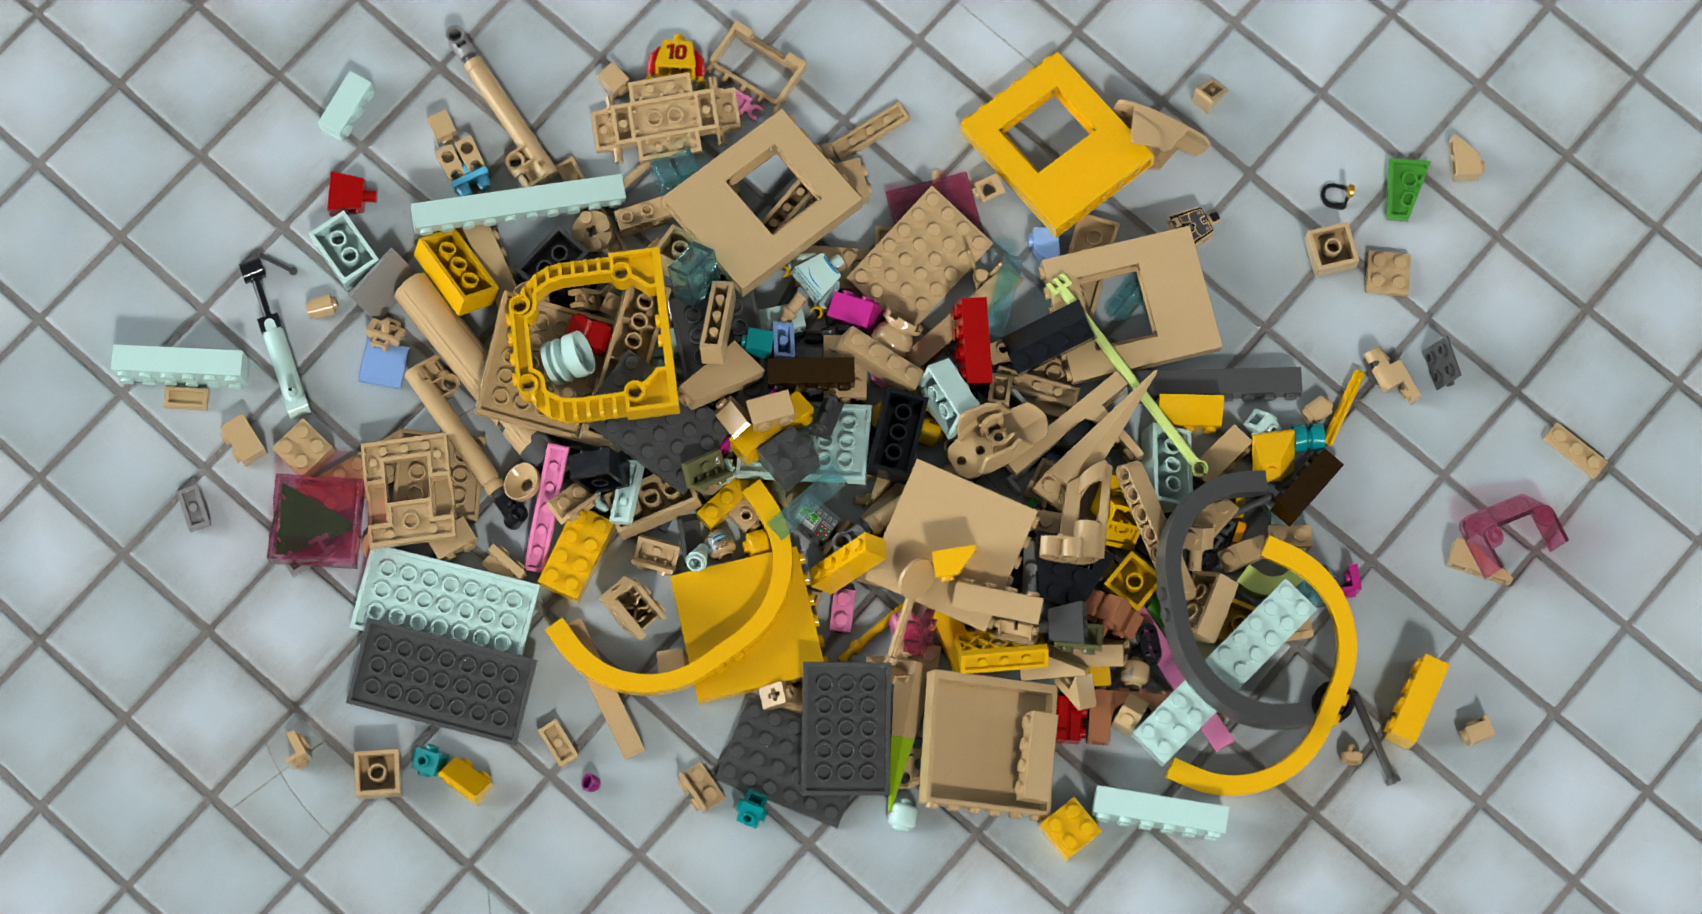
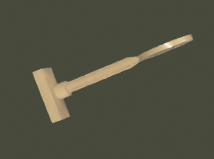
M923 557L910 562L904 568L899 578V590L906 599L889 652L886 653L885 657L867 656L866 662H890L892 684H895L897 678L904 683L909 681L910 675L896 665L898 660L897 654L914 601L929 590L935 578L933 563Z

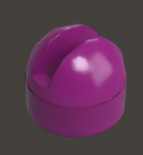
M589 773L583 777L581 783L582 789L588 792H595L601 785L600 779L596 775Z

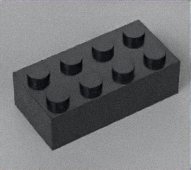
M891 387L886 388L866 468L867 475L906 485L912 472L929 400L928 397Z

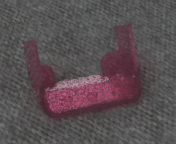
M1519 494L1470 514L1460 521L1459 530L1484 579H1488L1504 568L1494 550L1504 541V535L1500 528L1503 525L1531 514L1550 552H1553L1569 541L1556 513L1550 506L1526 494Z

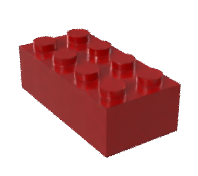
M987 297L961 298L951 308V318L955 320V328H953L952 332L953 341L957 343V349L954 350V360L958 362L959 374L964 382L969 385V388H985L993 383Z

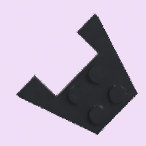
M1038 529L1035 530V557L1037 558L1036 587L1037 593H1040L1039 598H1043V601L1058 606L1078 601L1086 602L1114 559L1115 554L1105 551L1104 559H1099L1097 562L1090 564L1089 569L1070 563H1059L1039 557L1041 534L1042 536L1055 535Z

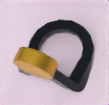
M1336 183L1325 185L1320 193L1322 203L1329 208L1345 209L1349 198L1354 196L1355 185L1349 184L1346 186ZM1329 188L1345 190L1344 202H1329L1325 197L1326 190Z

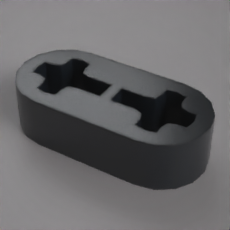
M1144 623L1139 627L1137 633L1142 658L1149 665H1156L1162 658L1158 632L1153 624ZM1145 629H1148L1150 633L1153 632L1149 642H1147L1145 635H1141L1144 634ZM1151 646L1153 652L1158 653L1155 655V659H1151V656H1147V654H1149V647Z

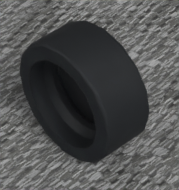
M1330 681L1319 686L1312 696L1311 705L1315 715L1320 706L1321 696L1326 692ZM1350 688L1347 692L1350 696L1344 710L1340 713L1339 723L1345 720L1354 709L1355 698Z

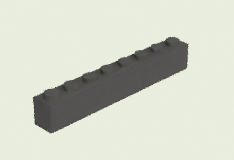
M1301 367L1158 370L1146 391L1154 401H1157L1159 394L1224 395V402H1230L1233 399L1253 401L1255 398H1263L1264 401H1273L1276 398L1296 400L1302 394L1303 389ZM1154 370L1132 372L1141 383ZM1129 386V393H1131L1133 390Z

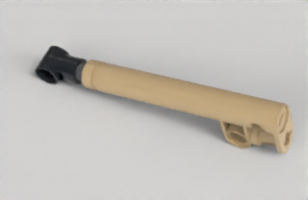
M438 354L413 366L404 374V377L441 430L448 434V440L481 487L484 488L488 497H494L495 505L504 516L505 526L511 530L519 529L528 517L527 508L506 495L504 480L500 478L499 473L447 401L454 396L459 388V378L444 369L439 362L440 356Z

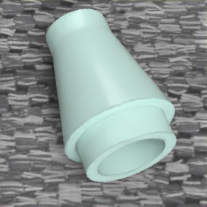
M698 544L687 555L686 563L690 570L698 572L706 567L709 552L706 544Z

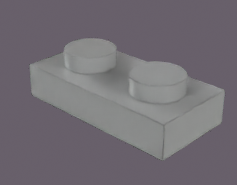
M196 484L178 490L177 495L190 533L211 526L199 486Z

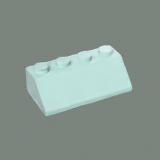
M1153 422L1141 433V450L1144 452L1142 464L1163 513H1169L1187 495L1193 492V476L1189 463L1160 425ZM1175 427L1192 450L1191 431Z

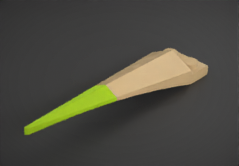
M902 640L897 654L898 660L896 665L907 672L910 678L908 683H904L897 678L894 684L890 796L888 800L889 813L892 811L925 709L927 672L938 669L941 646Z

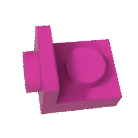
M1358 564L1348 565L1345 569L1346 572H1343L1345 585L1348 584V587H1341L1346 598L1356 597L1357 593L1362 590Z

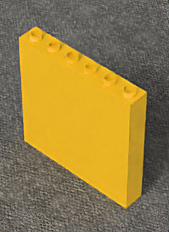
M797 546L792 547V581L784 607L768 632L756 644L744 652L746 655L737 662L731 661L726 665L728 668L718 675L714 673L712 676L694 685L699 705L757 692L760 687L779 681L799 682L802 681L803 662H829L827 655H822L821 648L825 647L822 634L818 635L816 627L820 626L818 615L812 612L811 606L815 605L813 593H808L806 585H810L808 572L803 573L802 564H805L803 551L798 552ZM772 552L706 567L698 572L689 571L670 576L689 664L736 633L760 608L772 577Z

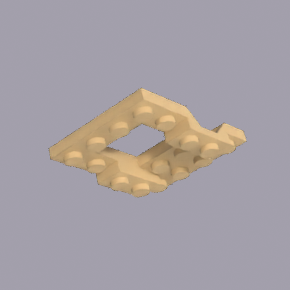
M446 432L361 444L364 487L369 511V548L371 550L457 538L453 477L451 476L448 434ZM427 458L430 497L390 502L386 464Z

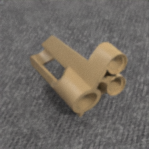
M1106 460L1094 464L1085 470L1080 477L1068 482L1058 536H1042L1041 534L1040 558L1059 563H1070L1076 566L1088 565L1097 562L1099 559H1104L1113 468ZM1102 481L1100 507L1096 520H1079L1081 493L1093 483Z

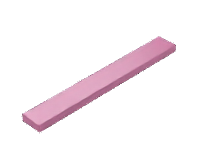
M1144 606L1139 611V614L1144 618L1141 625L1150 623L1156 627L1162 649V658L1156 665L1173 691H1175L1185 681V678L1175 663L1167 639ZM1145 629L1144 634L1141 635H1145L1147 642H1149L1153 632L1150 633L1148 629ZM1151 646L1149 647V655L1152 659H1155V655L1158 653H1154ZM1217 713L1200 728V731L1215 753L1234 742L1233 737Z

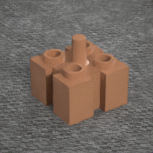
M1094 589L1085 602L1087 603L1088 623L1104 625V636L1108 633L1119 640H1123V638L1133 640L1144 619L1136 610L1131 609V605L1120 596L1106 595L1104 592Z

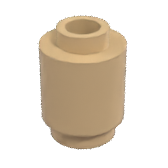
M330 293L312 298L309 302H306L310 319H319L336 314L335 309H339L336 297H331Z
M1320 395L1305 405L1300 414L1308 425L1318 423L1333 413V404L1328 397L1324 398Z

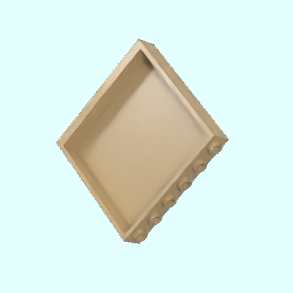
M917 459L882 538L886 540V559L868 570L865 579L902 595L898 586L899 578L904 568L910 562L923 557L933 563L931 551L976 545L977 552L960 575L955 576V580L941 582V578H934L929 590L924 595L916 598L915 601L984 632L987 631V628L992 630L996 617L993 615L951 607L956 581L961 582L962 578L975 580L974 585L983 586L984 582L996 584V589L1004 590L1005 586L1010 587L1014 579L1011 573L1014 568H1019L1023 557L1019 556L1022 548L1027 549L1032 538L1028 534L1031 528L1036 529L1040 517L1037 516L1038 511Z
M938 669L927 672L918 804H926L928 809H939V806L947 807V811L958 812L960 809H967V813L981 814V811L988 812L989 816L1009 814V818L1022 819V816L1029 817L1030 821H1042V818L1049 817L1051 813L1052 781L1050 800L1044 804L1016 800L1015 785L1019 780L1017 765L1021 759L1022 752L1020 750V741L1024 733V728H1022L1023 717L1026 713L1033 710L1056 714L1058 686L975 674H961L960 672Z

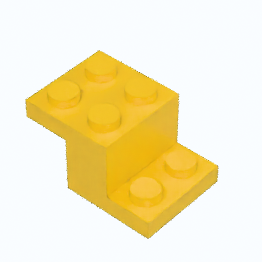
M1112 473L1106 545L1134 550L1140 531L1117 480L1116 473ZM1102 481L1090 508V511L1096 516L1099 513Z

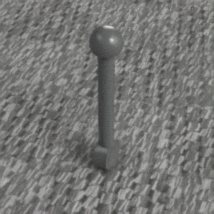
M258 252L257 257L289 271L291 275L297 274L295 267L290 268Z

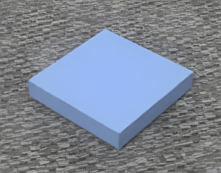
M367 340L359 382L401 390L410 348L391 345L387 352H383L382 348L378 346L372 348L371 340Z

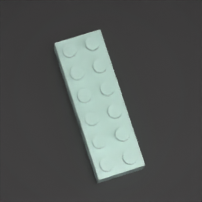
M113 344L111 370L118 380L124 384L143 382L145 385L164 383L166 386L185 384L188 387H198V385H207L209 388L228 386L231 389L248 387L250 362L243 350Z
M1097 785L1093 792L1090 816L1095 818V822L1107 824L1108 821L1117 822L1116 825L1122 827H1129L1132 824L1138 825V829L1151 831V828H1157L1164 834H1173V831L1181 832L1182 836L1188 838H1195V835L1204 836V840L1217 841V839H1221L1226 834L1229 807Z

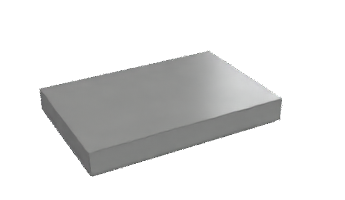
M390 248L348 295L371 319L382 320L397 303L394 298L397 288L405 280L417 273L394 249Z

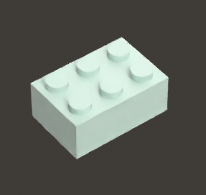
M344 210L308 234L312 243L347 291L357 285L379 261Z
M950 358L928 365L916 388L919 395L929 398L927 407L948 440L958 437L957 425L960 415L980 406V402L974 397L969 385L964 382L957 367L953 365Z

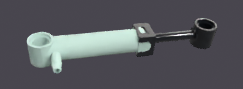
M260 258L241 263L239 267L246 284H253L263 317L257 319V322L264 337L289 417L294 419L311 413L310 405L305 395L281 318L277 312L271 314L260 281L266 278Z

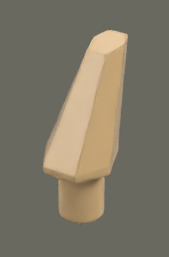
M872 492L864 493L863 497L854 496V505H863L865 509L874 504L870 502Z

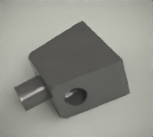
M1078 601L1048 609V619L1039 620V625H1037L1039 627L1038 633H1049V639L1053 642L1089 644L1087 603Z

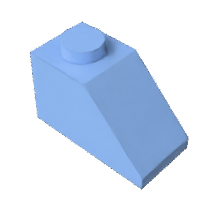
M1047 227L1033 228L1032 235H1028V247H1032V254L1040 262L1044 259L1060 256L1059 236L1055 238Z
M773 321L771 331H774L770 358H795L794 323Z

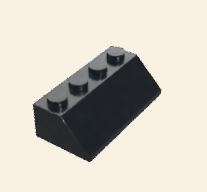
M1079 299L1002 337L1008 356L1017 374L1020 376L1098 338Z

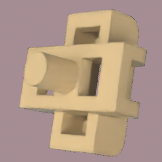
M386 317L381 321L373 318L366 328V335L373 338L370 342L372 348L378 346L382 348L383 352H387L391 345L399 346L401 338L406 335V329L401 328V322Z

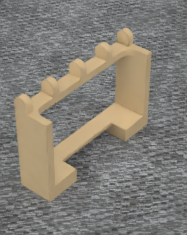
M736 20L709 59L710 64L705 73L709 75L713 70L723 75L721 83L726 84L729 79L741 86L740 92L744 93L748 90L758 96L756 104L761 105L765 100L773 105L772 113L775 114L781 109L806 72L807 63L790 52L785 56L754 37L752 29ZM735 37L795 72L777 100L717 64Z

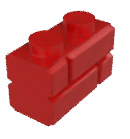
M1058 696L1056 714L1058 715L1056 742L1077 745L1081 739H1085L1086 726H1082V717H1087V709L1078 710L1066 696Z

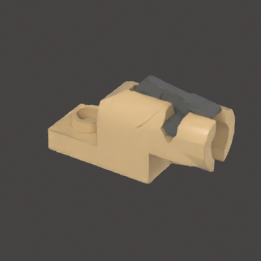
M1381 346L1364 354L1362 361L1371 384L1378 385L1384 393L1400 387L1402 398L1405 401L1407 400L1410 405L1420 399L1421 394L1401 359L1390 364L1392 361Z

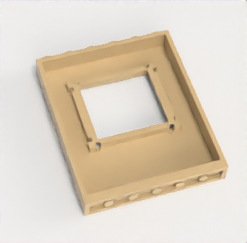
M781 109L664 195L662 199L663 206L727 280L734 282L735 289L744 297L861 209L863 196L857 188L853 189L849 185V180L843 173L840 174L835 169L834 162L830 158L826 159L819 145L817 143L813 144L809 140L808 133L796 125L793 116L790 113L786 114ZM777 154L817 200L774 233H771L731 187Z
M1190 226L1041 260L1038 274L1040 280L1044 279L1045 286L1050 282L1054 288H1057L1053 279L1057 277L1063 283L1059 275L1065 273L1072 282L1068 289L1077 300H1080L1086 312L1087 309L1080 287L1081 284L1132 272L1137 273L1153 334L1111 343L1131 371H1139L1219 352L1223 347ZM1047 287L1043 288L1045 300H1049L1051 306L1048 308L1049 314L1067 305L1060 294L1054 298ZM1095 340L1060 356L1062 361L1065 360L1067 368L1064 369L1066 380L1071 382V386L1109 378L1118 371L1102 349L1096 347Z

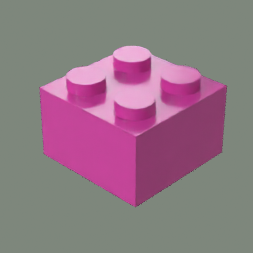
M843 290L842 293L835 291L827 316L837 323L850 327L854 326L859 330L873 333L874 328L882 321L885 310L880 308V304L872 298L862 296V299H860L854 293Z

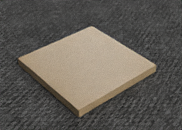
M400 429L399 438L441 432ZM473 436L484 452L486 437ZM448 440L457 519L464 516L466 521L478 522L481 485ZM427 458L396 462L392 502L430 497Z

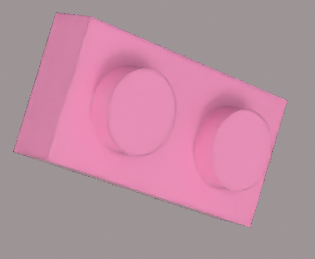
M839 589L833 593L829 632L851 634L856 590Z

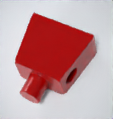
M331 171L328 213L330 216H336L343 210L347 215L364 213L365 202L377 203L378 191L366 190L367 184L365 179Z

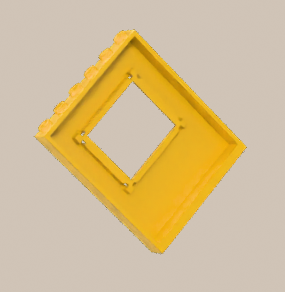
M1058 52L1047 56L1039 66L1031 68L1023 78L1016 79L1008 89L997 93L992 101L988 104H982L977 112L966 116L960 124L961 134L1055 238L1154 165V154L1146 146L1131 143V130ZM1055 96L1085 128L1089 135L1043 170L1039 171L1009 139L1005 132Z

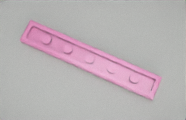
M550 442L547 445L524 563L525 570L542 573L548 561L556 517L546 506V503L562 491L570 450L569 446Z

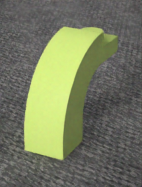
M1249 564L1236 582L1239 584L1237 588L1245 594L1258 599H1266L1285 579L1295 588L1304 579L1290 570L1280 576H1267Z

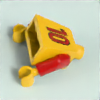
M675 34L673 40H663L661 46L657 47L649 55L646 70L648 76L643 80L654 78V74L658 78L690 72L691 80H695V77L698 79L695 83V91H698L697 85L703 84L705 89L708 86L704 80V76H706L705 60L700 52L693 48V42L685 41L684 35Z

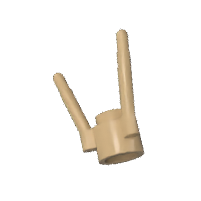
M968 251L971 272L973 273L972 283L975 286V290H978L1003 266V263L1000 262L988 273L983 268H976L972 251Z

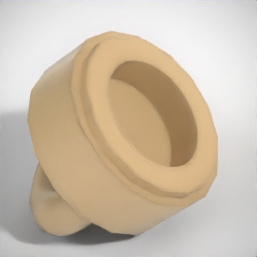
M1350 743L1347 751L1341 753V762L1346 765H1360L1363 763V754L1357 752L1355 745Z

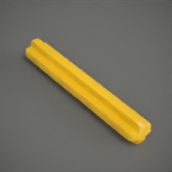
M1356 369L1325 432L1326 446L1331 447L1365 377L1363 371Z

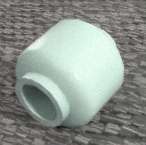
M900 799L899 802H894L892 811L888 815V823L892 825L891 829L909 832V829H913L916 826L918 808L912 805L913 801Z

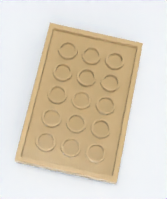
M931 186L845 279L863 296L872 298L875 302L879 303V307L883 310H886L887 307H890L891 311L897 309L911 317L910 322L917 326L971 268L968 251H972L974 262L976 263L993 245V242Z

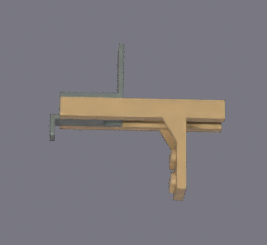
M1118 371L1048 426V435L1018 458L1000 468L1008 477L1005 484L1017 498L1022 494V489L1016 482L1037 466L1043 456L1046 457L1050 452L1055 451L1062 438L1074 426L1086 419L1093 421L1097 425L1109 413L1106 409L1124 395L1125 391L1123 389L1127 387L1128 383ZM1016 388L1011 390L1010 401L1013 407L1027 402ZM1123 429L1112 449H1117L1121 454V460L1125 464L1133 461L1141 462L1144 452Z

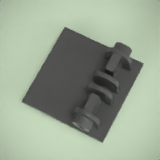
M1445 336L1423 351L1436 390L1444 386L1454 385V380L1462 374L1449 337Z

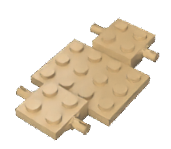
M690 72L628 82L631 102L615 105L614 95L610 94V99L608 95L605 96L607 107L599 111L590 112L597 154L614 152L615 164H619V161L622 164L624 163L622 151L638 147L640 164L701 154L703 151L700 136L717 135L718 146L722 147L721 139H723V145L726 146L725 133L742 129L735 87L728 89L718 88L717 77H713L714 85L712 78L709 77L710 89L693 91Z

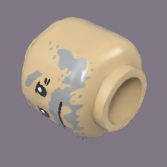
M1132 656L1127 660V663L1121 668L1120 680L1125 684V688L1139 690L1146 686L1149 680L1150 666L1143 661V658L1138 656Z

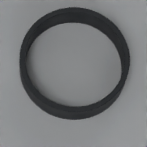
M1087 419L1078 423L1062 438L1056 452L1063 457L1096 424Z

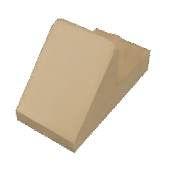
M1091 673L1084 676L1054 679L1053 682L1078 710L1096 706Z

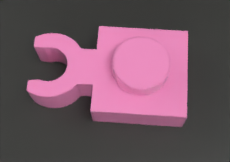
M735 89L740 117L743 118L746 113L751 121L757 122V117L752 114L754 111L763 113V108L760 105H751L753 99Z

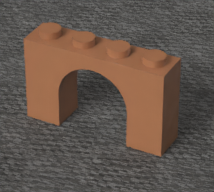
M1105 686L1095 687L1097 704L1095 707L1088 708L1086 744L1109 745L1112 715L1116 709L1123 706L1130 693L1149 703L1146 711L1151 715L1173 692L1160 691V694H1153L1151 690L1147 689L1129 692L1128 688H1116V691L1108 690V687Z

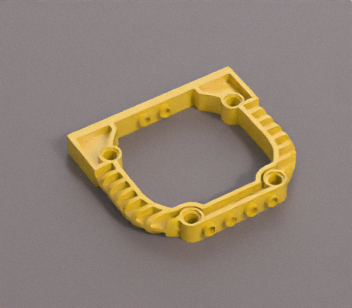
M660 247L608 253V257L605 258L598 257L589 260L560 262L555 265L546 266L538 273H535L527 284L523 286L521 295L511 298L509 301L510 314H506L507 327H511L512 332L508 334L509 347L513 346L514 352L510 354L511 366H515L516 372L512 374L513 386L518 387L520 397L524 401L532 402L538 411L549 419L565 424H580L628 417V420L680 414ZM620 274H626L624 278L617 277ZM612 282L614 287L619 290H626L632 286L645 293L648 297L657 296L659 314L655 315L656 327H661V334H658L657 338L659 347H663L665 366L656 367L653 373L643 382L638 380L628 382L622 392L566 398L548 391L544 376L534 369L530 327L536 323L539 317V302L551 292L563 288ZM521 306L526 307L523 311L516 310ZM529 385L534 386L532 390H524ZM634 392L641 393L638 397L631 396Z

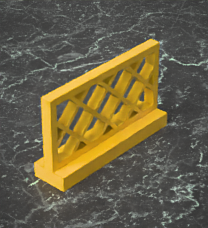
M996 630L954 633V642L960 662L961 674L1048 667L1049 648L1045 644L1042 633L1035 645L1027 646L992 638ZM990 638L992 640L988 642L984 639ZM963 640H969L970 642H969V643H965V642H962V641H963ZM998 642H1000V643H1002V644H1004V645L1001 647V646H998V645H996V644H997ZM978 644V645H981V646H983V647H981V648L979 649V648L975 647V645Z

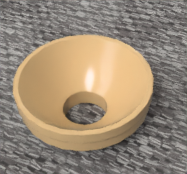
M520 463L514 466L504 480L506 495L519 502L532 498L539 490L541 480L539 471L529 463ZM532 481V488L525 492L524 487L526 483Z

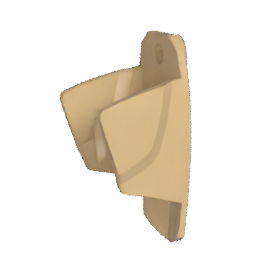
M1117 100L1113 108L1114 113L1131 130V143L1146 146L1154 154V165L1148 168V171L1160 170L1177 150L1197 156L1210 147V142L1205 135L1157 110L1127 100Z
M1000 402L982 404L960 415L957 425L958 438L948 447L947 457L961 478L970 480L987 475L1015 460L1048 435L1047 417L1043 411L1029 402L1011 409ZM980 450L985 451L982 455H978L977 452ZM960 461H966L964 465H958Z

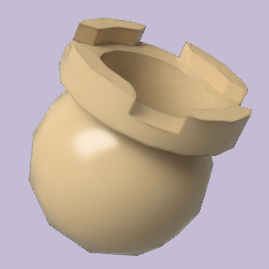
M887 307L883 313L886 321L880 322L874 328L871 338L904 358L912 347V336H919L923 327L920 324H917V326L910 322L912 318L897 309L891 311V308Z

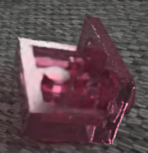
M926 609L921 623L908 620L903 646L904 652L924 657L927 647H932L935 634L932 632L935 631L937 620L934 619V609Z

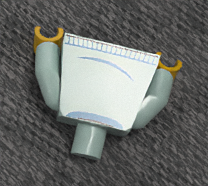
M802 253L780 270L785 268L786 274L782 277L785 278L792 275L815 303L810 313L814 309H818L820 315L817 319L824 315V309L831 305L835 291H839V278L841 274L837 269L844 264V261L838 254L828 259L823 253L819 255L816 253Z

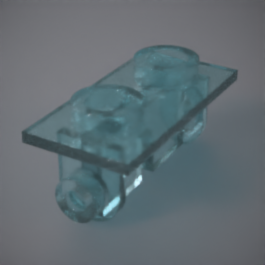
M1133 281L1127 283L1118 294L1123 300L1115 298L1106 308V315L1110 318L1114 316L1118 325L1127 319L1135 305L1142 301L1143 295L1139 283L1136 284Z

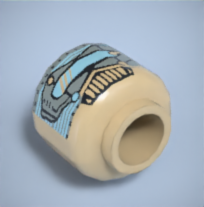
M717 528L708 533L705 544L708 546V553L711 558L720 562L731 559L734 556L736 544L729 531Z

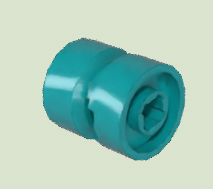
M1322 423L1310 424L1308 427L1304 424L1291 426V429L1295 430V453L1306 452L1308 448L1311 451H1322L1325 448V430Z

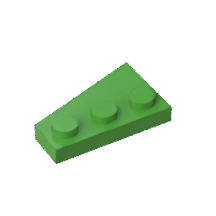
M1389 158L1386 220L1402 222L1409 220L1431 161Z

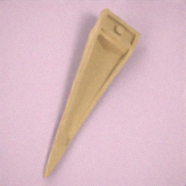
M1158 369L1154 370L1059 459L1041 477L1032 490L1062 513L1068 482L1080 477L1085 470L1094 464L1105 460L1157 374ZM1087 488L1081 493V498L1084 495Z

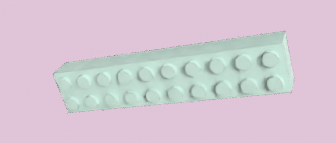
M1285 579L1205 661L1224 683L1237 691L1302 626L1317 608ZM1185 680L1131 734V737L1163 766L1217 711L1200 698Z

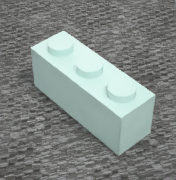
M349 71L318 121L320 130L340 141H343L345 136L348 137L352 132L354 121L363 114L364 105L373 98L374 88L372 82Z

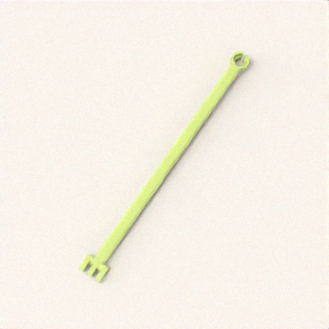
M1061 273L1059 276L1063 283L1056 277L1053 279V282L1057 288H1054L1050 282L1046 284V287L1054 298L1060 294L1068 305L1077 299L1068 289L1072 282L1065 273ZM1086 312L1098 337L1095 339L1096 343L1131 389L1134 390L1140 384L1139 380ZM1146 391L1141 402L1189 463L1191 474L1196 478H1203L1208 473V464L1198 459ZM1199 466L1203 469V472L1197 473L1195 468Z

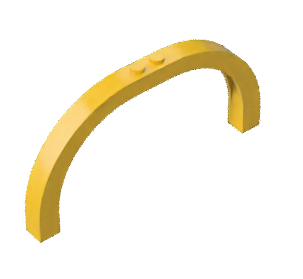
M759 479L743 490L742 494L762 522L769 536L773 553L772 577L760 608L741 629L699 659L680 669L659 674H637L614 668L592 655L578 640L562 617L546 628L545 632L567 662L583 676L604 688L628 695L659 696L692 687L714 673L717 675L728 668L726 665L731 661L737 662L746 655L744 652L756 644L778 618L789 593L793 572V551L786 521L776 501Z
M1270 535L1267 536L1259 557L1278 564L1303 578L1318 593L1327 607L1336 635L1337 649L1333 674L1307 734L1291 753L1276 764L1253 773L1226 775L1200 769L1173 757L1165 778L1200 792L1224 796L1247 795L1273 788L1287 781L1308 765L1319 752L1332 727L1338 725L1341 715L1338 714L1341 706L1345 707L1350 696L1347 692L1354 675L1357 658V633L1350 605L1336 580L1316 559L1303 550Z

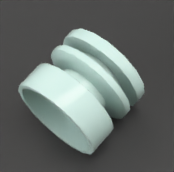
M580 331L571 332L564 335L561 339L555 338L541 345L543 366L551 381L556 385H563L566 382L573 381L575 377L582 378L595 371V358L592 348Z

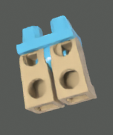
M471 135L454 143L463 163L460 162L452 144L435 151L437 161L446 174L454 192H458L460 197L473 195L470 186L474 184L478 185L480 191L491 188L488 170Z

